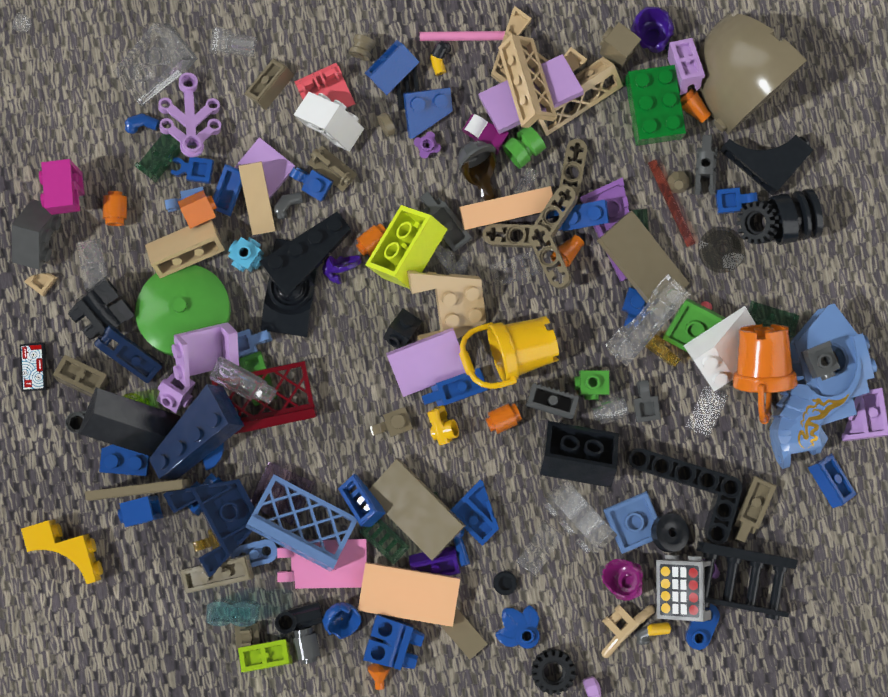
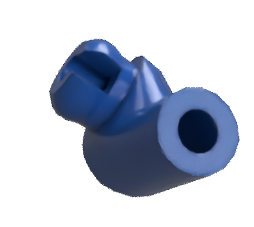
M140 113L126 119L125 131L134 134L142 126L157 131L160 120Z

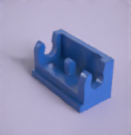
M396 40L365 72V75L384 94L388 95L419 61L401 42Z

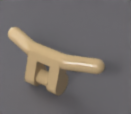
M618 605L614 608L615 612L609 618L606 616L602 620L615 634L601 652L604 658H609L638 626L655 613L653 605H648L634 618ZM623 618L626 624L619 629L616 624Z

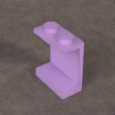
M228 322L174 335L172 353L176 360V366H173L175 378L180 380L185 387H190V376L224 368L230 376L239 374L238 334Z

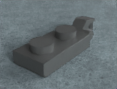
M428 191L421 196L420 200L427 207L423 212L432 215L448 229L442 239L453 253L472 240V236L467 230H464L462 223L445 201H442L440 198L435 201Z

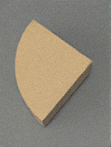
M41 273L30 276L24 282L40 295L45 296L59 278L49 273Z

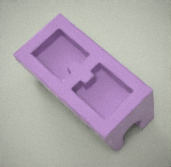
M693 38L669 42L668 61L670 65H675L680 95L686 94L688 86L692 84L698 90L701 87L702 78H705V73Z

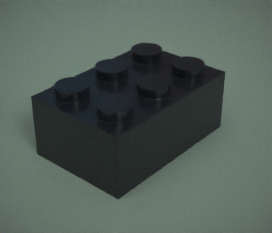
M548 421L543 443L540 475L611 488L617 471L619 433Z

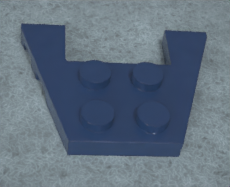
M239 479L169 491L163 494L173 513L197 502L218 541V547L198 558L207 577H211L231 556L234 550L252 533V530L246 528V524L253 514L255 507Z

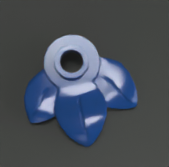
M531 605L527 606L522 613L514 608H504L502 611V621L505 628L495 633L498 641L508 647H515L517 645L525 649L535 647L540 640V634L537 629L539 623L537 611ZM525 632L531 633L529 641H525L523 638Z

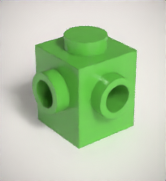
M579 371V376L574 377V389L579 390V395H584V400H599V395H609V371Z

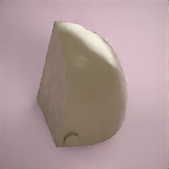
M728 14L710 30L699 49L698 56L705 73V78H702L698 93L715 120L716 128L721 132L725 131L729 134L780 91L807 60L787 40L784 39L780 42L775 37L774 30L764 23L747 15L736 14L733 17L731 14Z

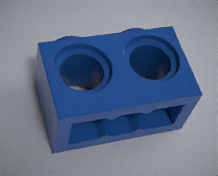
M158 495L119 503L118 517L125 527L163 518Z

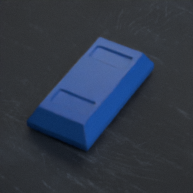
M227 164L224 165L213 196L217 206L214 210L228 216L232 215L242 187L239 169Z

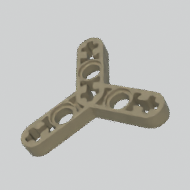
M568 185L559 187L534 225L490 224L483 231V239L494 247L533 248L550 284L557 289L567 288L571 283L572 277L553 238L577 203L578 196L576 191ZM569 193L571 200L563 202L561 195ZM557 202L559 205L565 208V210L562 211L559 207L555 206V203ZM551 211L559 213V219L555 223L547 221V215ZM494 230L499 234H505L506 242H504L505 238L495 237V241H493L489 234H493ZM515 230L523 232V237L519 242L511 240V235ZM539 231L542 234H546L543 236V240L547 245L545 247L542 246L540 241L535 240L537 238L536 233ZM553 251L556 253L555 261L550 264L545 263V253ZM557 267L562 275H566L563 277V283L560 284L558 281H554L557 275L553 268Z

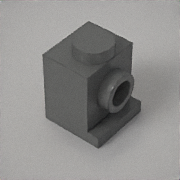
M830 341L801 352L812 379L821 377L822 381L835 376V370L840 369ZM822 357H824L826 360V366H823L821 364Z

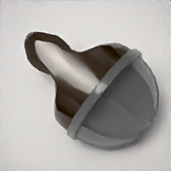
M470 141L459 152V170L469 183L478 186L482 199L485 201L496 199V191L491 185V178L497 163L495 157L496 149L493 144H487L483 141Z

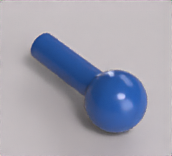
M464 528L453 539L461 567L470 564L462 538L465 533Z

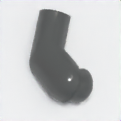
M296 192L281 196L273 206L275 217L280 220L287 217V210L291 205L303 203L302 193Z

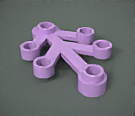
M183 73L179 77V89L184 93L185 114L174 106L169 98H161L158 103V109L161 113L170 114L186 128V134H184L174 126L173 121L169 118L162 119L159 125L161 133L170 134L180 142V150L187 157L201 155L204 149L203 142L211 135H217L221 131V122L218 119H210L207 127L196 135V127L210 114H217L220 103L217 99L210 98L206 101V105L195 114L193 92L197 89L198 79L192 73ZM189 83V84H191L192 86H191V87H187V86H185V84ZM162 104H168L169 107L164 108L162 107ZM215 104L217 107L210 108L209 105ZM168 124V125H170L171 127H170V128H164L163 125ZM216 125L218 128L213 129L210 126ZM189 145H193V146H195L196 148L191 149V148H188V146H189Z

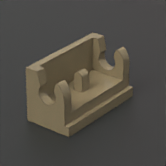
M65 354L53 373L58 382L91 398L96 387L103 389L109 383L107 374Z

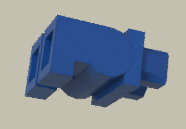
M376 614L363 660L393 667L401 670L402 667L415 669L418 655L406 651L409 643L421 647L425 633L414 629L412 624L390 618L386 615Z

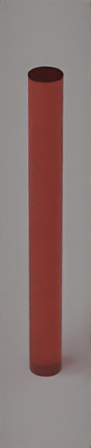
M655 159L648 163L686 246L694 245L693 236Z

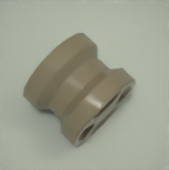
M355 34L353 38L354 45L350 48L349 54L355 58L370 61L372 57L371 50L375 48L376 41L370 37Z

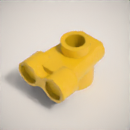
M444 405L434 407L431 411L427 412L429 421L432 423L430 429L433 440L438 441L439 445L447 444L459 436L458 425L454 419H447Z

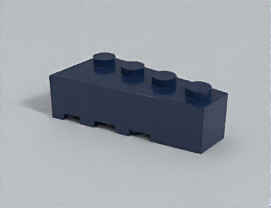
M206 384L149 458L159 479H179L244 427L224 387Z

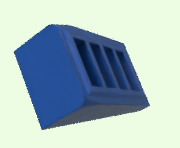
M353 474L338 488L360 526L371 527L385 515L386 512L357 474ZM356 486L357 489L350 494L349 491ZM361 494L362 496L356 501L355 499ZM366 503L367 505L362 509L361 506Z

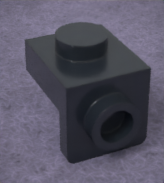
M402 308L388 327L383 338L393 347L401 348L406 346L422 323V320Z

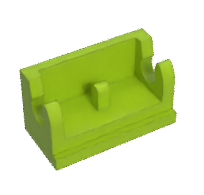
M283 639L238 648L241 673L293 664L292 656L289 653V642Z

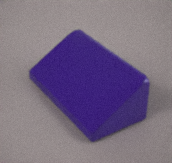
M455 545L446 547L433 561L424 552L409 555V563L412 570L447 576L461 573Z

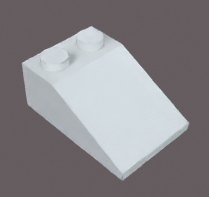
M745 306L684 345L686 351L714 392L732 381L733 374L737 371L739 329L744 326L756 325Z

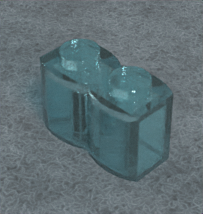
M229 599L215 600L207 605L206 623L213 626H225L230 623L239 627L251 626L259 621L260 603L249 599L238 602Z

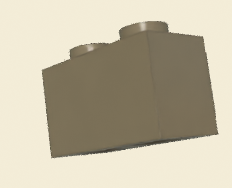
M618 22L614 28L610 26L602 36L603 40L599 44L602 47L599 54L612 62L619 70H622L635 54L641 39L626 26Z

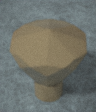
M674 171L668 177L667 186L672 192L683 193L689 187V177L683 171Z

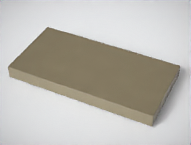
M632 210L597 239V242L654 313L660 312L690 284Z
M399 458L390 465L369 489L389 518L432 561L466 526Z
M181 479L85 491V499L92 501L190 488L192 485L191 479Z

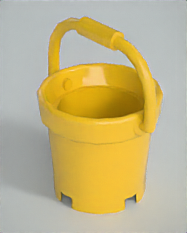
M543 316L505 325L502 322H490L468 330L462 337L459 353L466 374L481 387L497 389L516 384L519 376L559 361L555 357L559 355V349L554 330H547L545 324L550 323L549 319ZM487 330L490 350L502 382L488 383L476 376L471 358L465 347L467 340L473 334Z

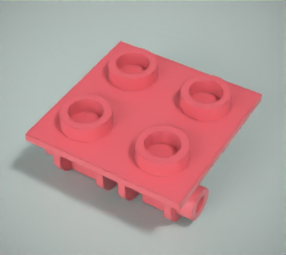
M337 63L294 81L302 99L305 98L308 92L316 95L322 93L332 102L336 99L347 108L355 105Z

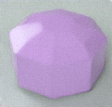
M593 676L584 678L582 681L587 696L601 697V688L596 678Z

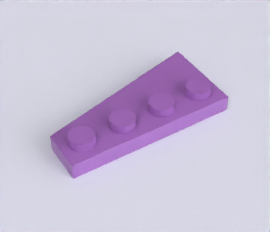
M623 177L580 197L582 204L604 199L607 202L610 223L593 226L599 238L629 212ZM607 254L620 282L626 280L625 275Z

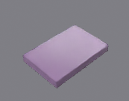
M453 328L386 353L403 397L436 385L438 382L466 373L459 356L460 345Z

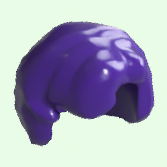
M647 6L635 17L631 31L641 39L640 47L643 49L648 48L653 53H660L665 50L669 39L674 35V25L666 10Z

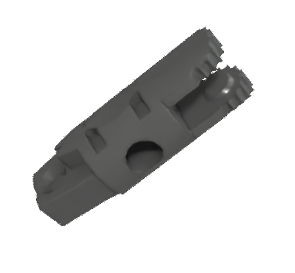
M702 135V148H697L695 195H701L702 178L710 179V195H716L718 148H713L712 135ZM704 163H710L707 167L703 166Z

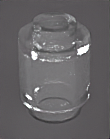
M614 396L595 402V407L592 408L595 421H600L601 425L623 419L624 416L629 414L624 397L618 398Z

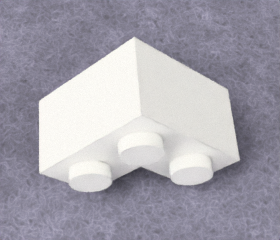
M308 92L294 113V116L305 126L322 133L334 145L349 152L364 130L358 123L359 118L346 111L347 107L336 99L332 102L322 93L316 95Z

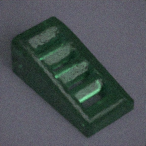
M381 519L376 522L380 527L372 536L368 532L373 526L363 527L359 532L393 565L410 548V545ZM385 530L387 533L377 542L375 538ZM392 536L394 540L385 549L382 545ZM399 543L401 546L391 555L389 553L390 550Z

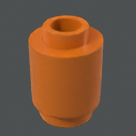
M109 191L108 195L103 196V219H105V225L124 226V220H127V197L123 196L120 191Z
M380 223L377 226L373 225L356 238L358 244L355 246L363 256H371L386 231L385 227Z
M515 403L511 405L505 404L488 412L489 417L485 419L490 431L495 430L497 434L517 426L518 422L522 421Z

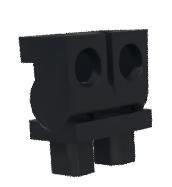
M105 276L86 293L76 299V304L68 311V315L75 323L85 316L89 319L91 323L84 327L82 331L89 340H92L99 335L103 336L105 334L104 330L108 325L116 328L124 321L134 317L135 311L122 295L119 297V291Z

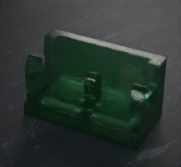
M161 133V137L142 160L134 166L156 183L171 165L173 158L180 154V142L170 134Z
M755 301L750 302L748 312L756 325L762 324V327H770V324L784 325L788 327L789 339L795 337L799 315Z

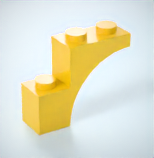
M55 519L21 529L27 552L34 550L57 552L70 559L79 568L86 584L101 580L100 575L103 574V568L100 561H96L94 552L97 550L96 543L93 538L89 537V534L61 541L60 537L63 536L62 528L59 523H56Z

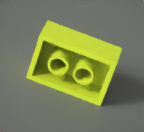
M401 205L365 265L381 278L410 289L407 271L416 270L417 272H423L448 229L432 215Z

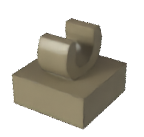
M259 623L234 626L236 650L241 647L261 644Z

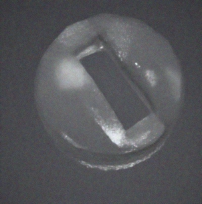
M18 12L14 18L12 29L25 33L31 29L32 22L27 15Z

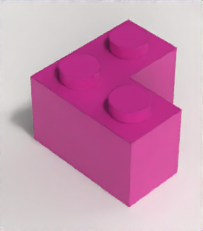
M70 159L41 162L42 171H39V181L43 185V193L40 195L42 207L51 215L80 211L79 196L85 195L83 173Z

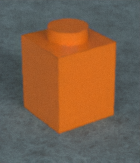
M204 190L178 201L190 229L216 217L214 209L217 206L212 196L207 197Z

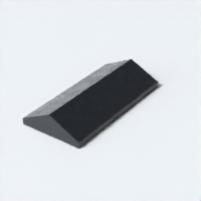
M96 387L78 434L152 456L181 416Z

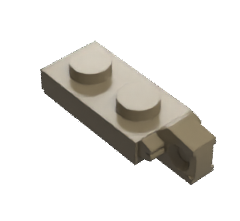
M757 476L752 477L735 517L733 525L738 528L733 539L745 543L748 534H754L756 529H759L775 492L776 485Z

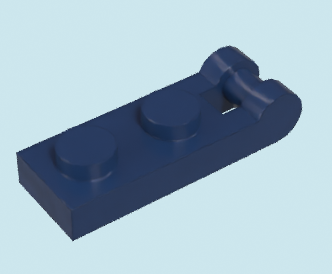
M108 325L104 330L105 334L102 337H98L94 342V345L99 350L147 384L163 367V363L121 334L112 325ZM112 339L118 343L114 348L109 344Z

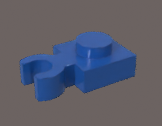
M189 157V163H185L181 158H173L172 161L174 163L181 164V168L178 171L171 170L170 173L173 176L181 177L187 174V181L211 184L214 167L212 159Z

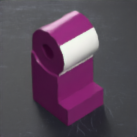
M476 114L470 116L462 129L466 135L475 141L493 144L496 149L495 154L499 153L509 136L508 131L499 134L494 125Z

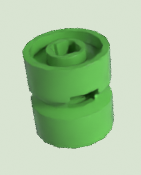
M532 127L522 128L517 132V138L511 137L502 145V148L515 166L521 169L531 161L532 155L536 157L545 150L546 145L540 135Z

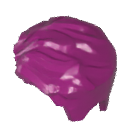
M613 559L606 564L602 571L603 583L617 599L629 601L641 596L643 572L639 564L622 559Z

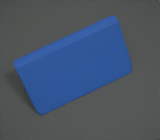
M832 453L808 467L832 508L844 505L856 495L855 490Z

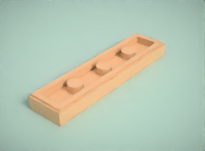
M551 186L459 207L464 230L541 213L553 196Z

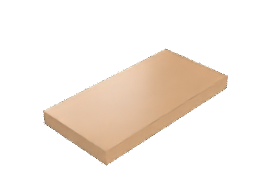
M366 562L358 611L453 627L461 578Z

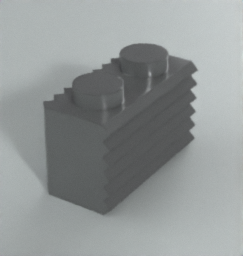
M534 383L531 385L525 406L573 419L579 397L578 395H570L568 392L556 391L555 388H546V386L542 387L541 384L537 385Z

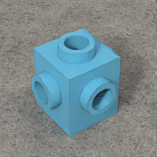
M242 237L238 241L235 240L228 250L230 252L228 257L233 261L231 265L241 272H244L246 269L252 273L254 268L258 269L260 266L259 261L264 259L262 257L264 252L259 249L261 244L250 237L248 240ZM245 249H247V250H248V255L245 256V257H242V256H241L242 253L244 252Z

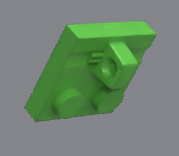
M686 297L664 333L663 340L686 351L685 344L725 319V317Z

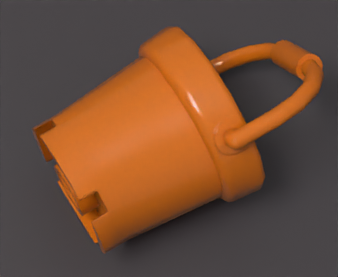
M762 324L744 326L739 329L737 371L733 374V387L740 391L758 393L759 420L762 424H767L772 416V393L788 391L798 385L796 372L792 368L789 330L787 326L770 324V327H762ZM764 393H766V404H765V406H764Z

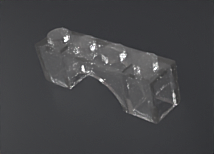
M667 274L652 291L648 303L640 314L628 325L621 327L605 346L608 351L625 366H628L691 294Z

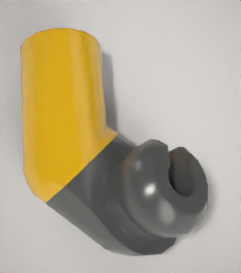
M668 622L649 624L637 630L635 635L637 643L639 645H647L650 643L649 636L670 634L671 627Z

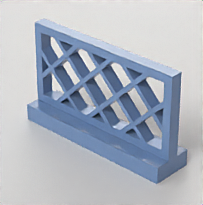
M273 475L247 522L246 528L331 572L357 520L355 516ZM275 482L285 487L286 496L273 498L271 489ZM289 489L296 493L290 494ZM268 494H269V496H270V501L265 502V500H266V498H267V496H268ZM298 495L305 497L308 507L295 510L292 497ZM288 499L292 512L279 515L275 502ZM310 500L317 504L311 505ZM272 504L276 517L265 519L258 515L262 506ZM319 506L326 508L329 518L316 521L313 508ZM309 510L313 523L300 527L297 513ZM293 515L297 528L291 530L284 529L280 519ZM343 517L351 521L347 530L337 531L334 519ZM277 520L278 525L271 521ZM331 521L334 534L322 538L318 524ZM314 526L318 539L309 542L304 539L302 529ZM298 531V532H299V536L296 535V534H294L293 532ZM345 534L342 541H340L339 536ZM336 537L339 547L335 554L325 550L324 540ZM319 542L321 547L315 545L314 543Z

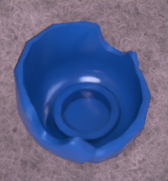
M340 602L333 604L326 610L322 622L324 629L329 635L334 634L339 639H343L352 635L359 628L362 620L361 615L352 604Z

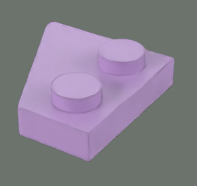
M883 388L869 389V393L855 397L854 404L857 415L848 417L845 431L841 437L842 441L888 436V419Z

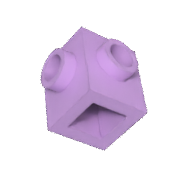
M173 372L167 379H163L157 390L160 392L156 401L177 413L182 407L186 408L192 401L193 396L191 393L196 382L190 379V387H185L180 380L175 378Z

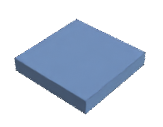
M647 491L603 509L621 554L653 541L651 528L658 516Z

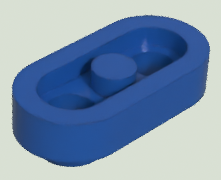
M711 603L710 608L705 607V609L711 610V620L704 622L690 621L686 631V642L693 649L702 650L706 648L718 624L720 613L717 607ZM702 634V640L696 642L695 635Z

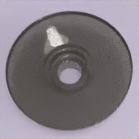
M715 227L702 236L698 246V253L702 263L708 269L717 273H726L736 269L741 264L745 255V246L740 235L734 230L727 227ZM720 245H725L727 247V251L725 253L720 251Z

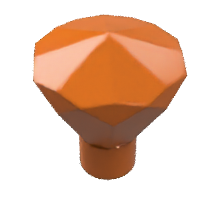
M376 663L370 664L368 672L375 681V689H384V680L390 672V667Z

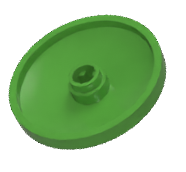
M190 265L162 278H159L157 273H155L142 287L135 307L137 326L143 337L155 349L170 356H173L172 345L174 344L175 334L229 323L231 315L230 298L222 282L212 272L197 265Z

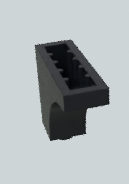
M795 135L787 143L768 150L745 148L729 139L719 151L773 196L814 149L810 147V143L805 138Z

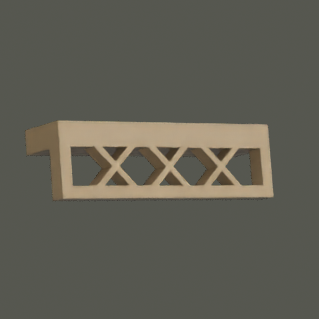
M511 34L498 49L521 127L529 128L538 119L554 121L557 119V114L534 39ZM522 45L527 46L529 53L522 48ZM528 64L534 68L535 73L528 67ZM533 82L540 88L541 93L534 87ZM539 102L546 108L547 112L541 111Z
M602 57L575 75L584 90V94L571 100L576 103L574 109L569 113L564 112L566 104L569 102L556 107L557 119L548 127L544 120H537L545 136H548L623 87L615 65ZM612 75L615 83L608 88H603L605 79ZM589 89L595 90L591 99L588 101L583 100L586 91Z

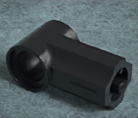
M319 602L280 612L275 619L276 629L280 633L288 634L294 630L323 623ZM284 615L290 616L293 620V624L289 628H284L280 624V618Z

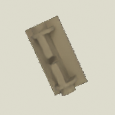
M323 146L319 149H314L310 155L312 158L307 162L313 169L334 181L333 185L341 192H344L358 175Z

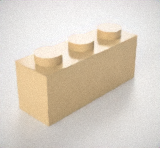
M212 219L191 229L187 226L145 245L150 263L159 278L225 251L219 232Z

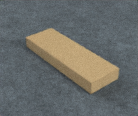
M262 161L238 165L252 235L276 231Z

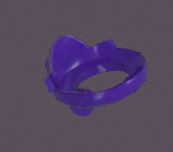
M358 255L344 258L340 256L334 259L332 256H329L323 265V274L333 283L341 284L340 275H334L333 273H342L356 268L362 262L361 257Z

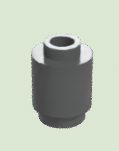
M313 627L294 630V637L292 638L297 660H302L303 664L317 661L316 657L321 654L317 634L313 632Z

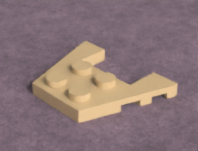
M516 6L512 10L502 43L511 34L520 36L531 22L532 18ZM522 45V48L529 53L527 46ZM572 47L564 55L573 72L587 62V58ZM498 51L491 77L502 83L507 80V76ZM538 53L541 64L549 61Z
M416 270L407 271L412 294L435 289L440 330L417 335L418 341L450 328L454 329L458 339L465 335L468 330L486 323L482 281L479 276L437 274L436 272L421 273Z

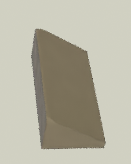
M272 59L244 94L264 110H267L294 77V74L287 66Z

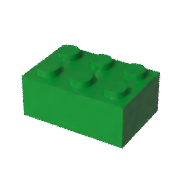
M675 65L628 71L625 82L636 146L681 140L686 134Z

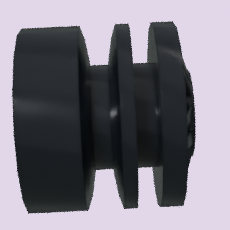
M804 189L802 192L795 191L792 194V198L785 193L771 196L768 199L769 203L776 204L774 208L779 209L777 214L781 216L779 223H782V228L778 229L782 232L780 235H775L777 237L775 239L777 244L783 245L796 242L798 236L803 240H807L810 237L817 238L822 235L823 214L818 196L813 189Z

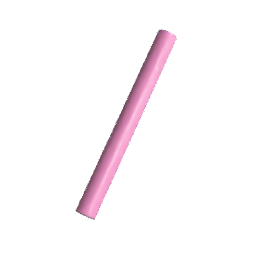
M505 31L420 32V41L503 40Z

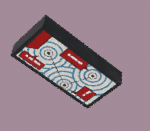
M45 343L20 344L22 392L47 390Z

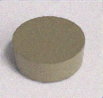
M385 112L378 115L377 121L385 136L389 137L395 134V126L390 116Z

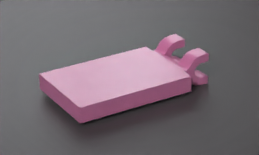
M327 539L323 541L325 550L335 554L339 547L337 540ZM348 539L331 572L284 547L277 548V558L291 557V571L277 572V582L295 581V589L361 588L365 563L367 562V539ZM319 542L314 543L315 545L321 547Z

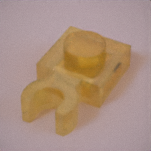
M644 334L639 341L670 366L676 367L681 360L669 351L670 349L664 345L665 341L656 334H653V336Z

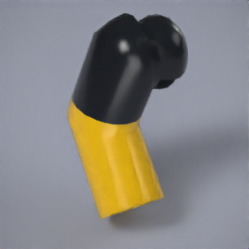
M440 41L436 43L430 55L436 76L446 73L443 58L445 54L451 52L449 42Z

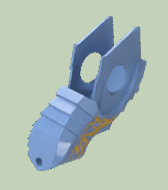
M835 304L818 309L790 341L792 368L796 372L798 385L794 389L780 393L783 397L776 404L778 408L772 415L774 420L769 430L772 450L776 461L782 469L790 467L791 454L809 451L812 455L821 453L828 440L821 425L857 415L853 398L870 392L867 380L875 378L874 373L877 372L875 360L873 358L870 359L868 351L870 343L867 336L863 335V333L857 334ZM830 341L832 344L831 348L838 358L840 369L836 370L835 376L822 381L821 377L812 379L801 352Z

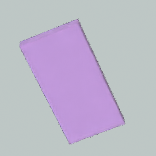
M563 54L541 64L554 108L584 94L583 88ZM508 80L478 94L499 134L520 125ZM533 82L534 87L541 93L540 88ZM539 102L541 111L547 112L546 108Z

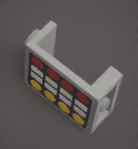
M665 555V559L656 560L657 619L699 622L711 620V610L705 609L704 567L711 566V561L702 560V556L693 555L688 556V560L679 559V555Z

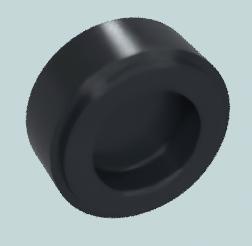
M501 571L494 577L493 586L499 594L510 595L516 590L517 579L513 573Z

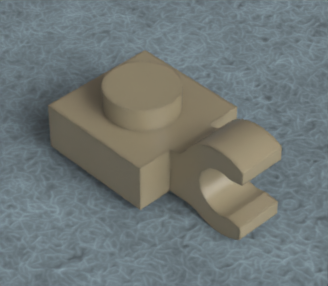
M405 407L383 414L385 422L370 426L372 436L389 431L390 437L413 429Z

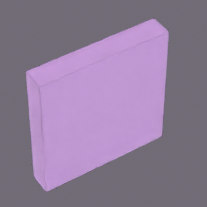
M259 137L234 168L239 169L238 165L262 161L270 200L289 177L293 167L296 168V166Z

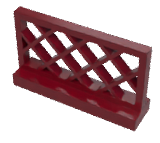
M305 361L211 380L212 385L218 386L219 383L228 382L235 387L229 396L230 400L237 390L249 396L243 407L231 401L234 407L240 410L239 416L242 413L248 415L241 417L244 427L235 434L317 417ZM301 367L303 377L298 384L286 377L292 368ZM287 370L284 375L278 371ZM274 372L282 377L275 389L263 382L268 373ZM263 375V377L261 378V380L258 379V378L255 377V376ZM251 377L258 382L252 394L240 387L245 378ZM241 379L238 384L232 382L234 380ZM284 379L296 387L289 398L277 391ZM303 381H304V383H305V388H306V389H304L303 387H301V384H302ZM261 384L272 391L266 403L254 396ZM298 389L307 394L308 404L298 405L291 400ZM274 394L287 401L282 409L275 410L268 405ZM251 399L263 405L259 414L252 415L245 410ZM289 403L294 405V407L286 408ZM265 408L271 410L270 412L263 413Z

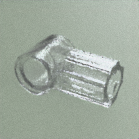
M213 28L209 48L210 54L216 56L217 53L225 54L224 57H229V55L255 57L257 37L234 34L232 31L224 28Z

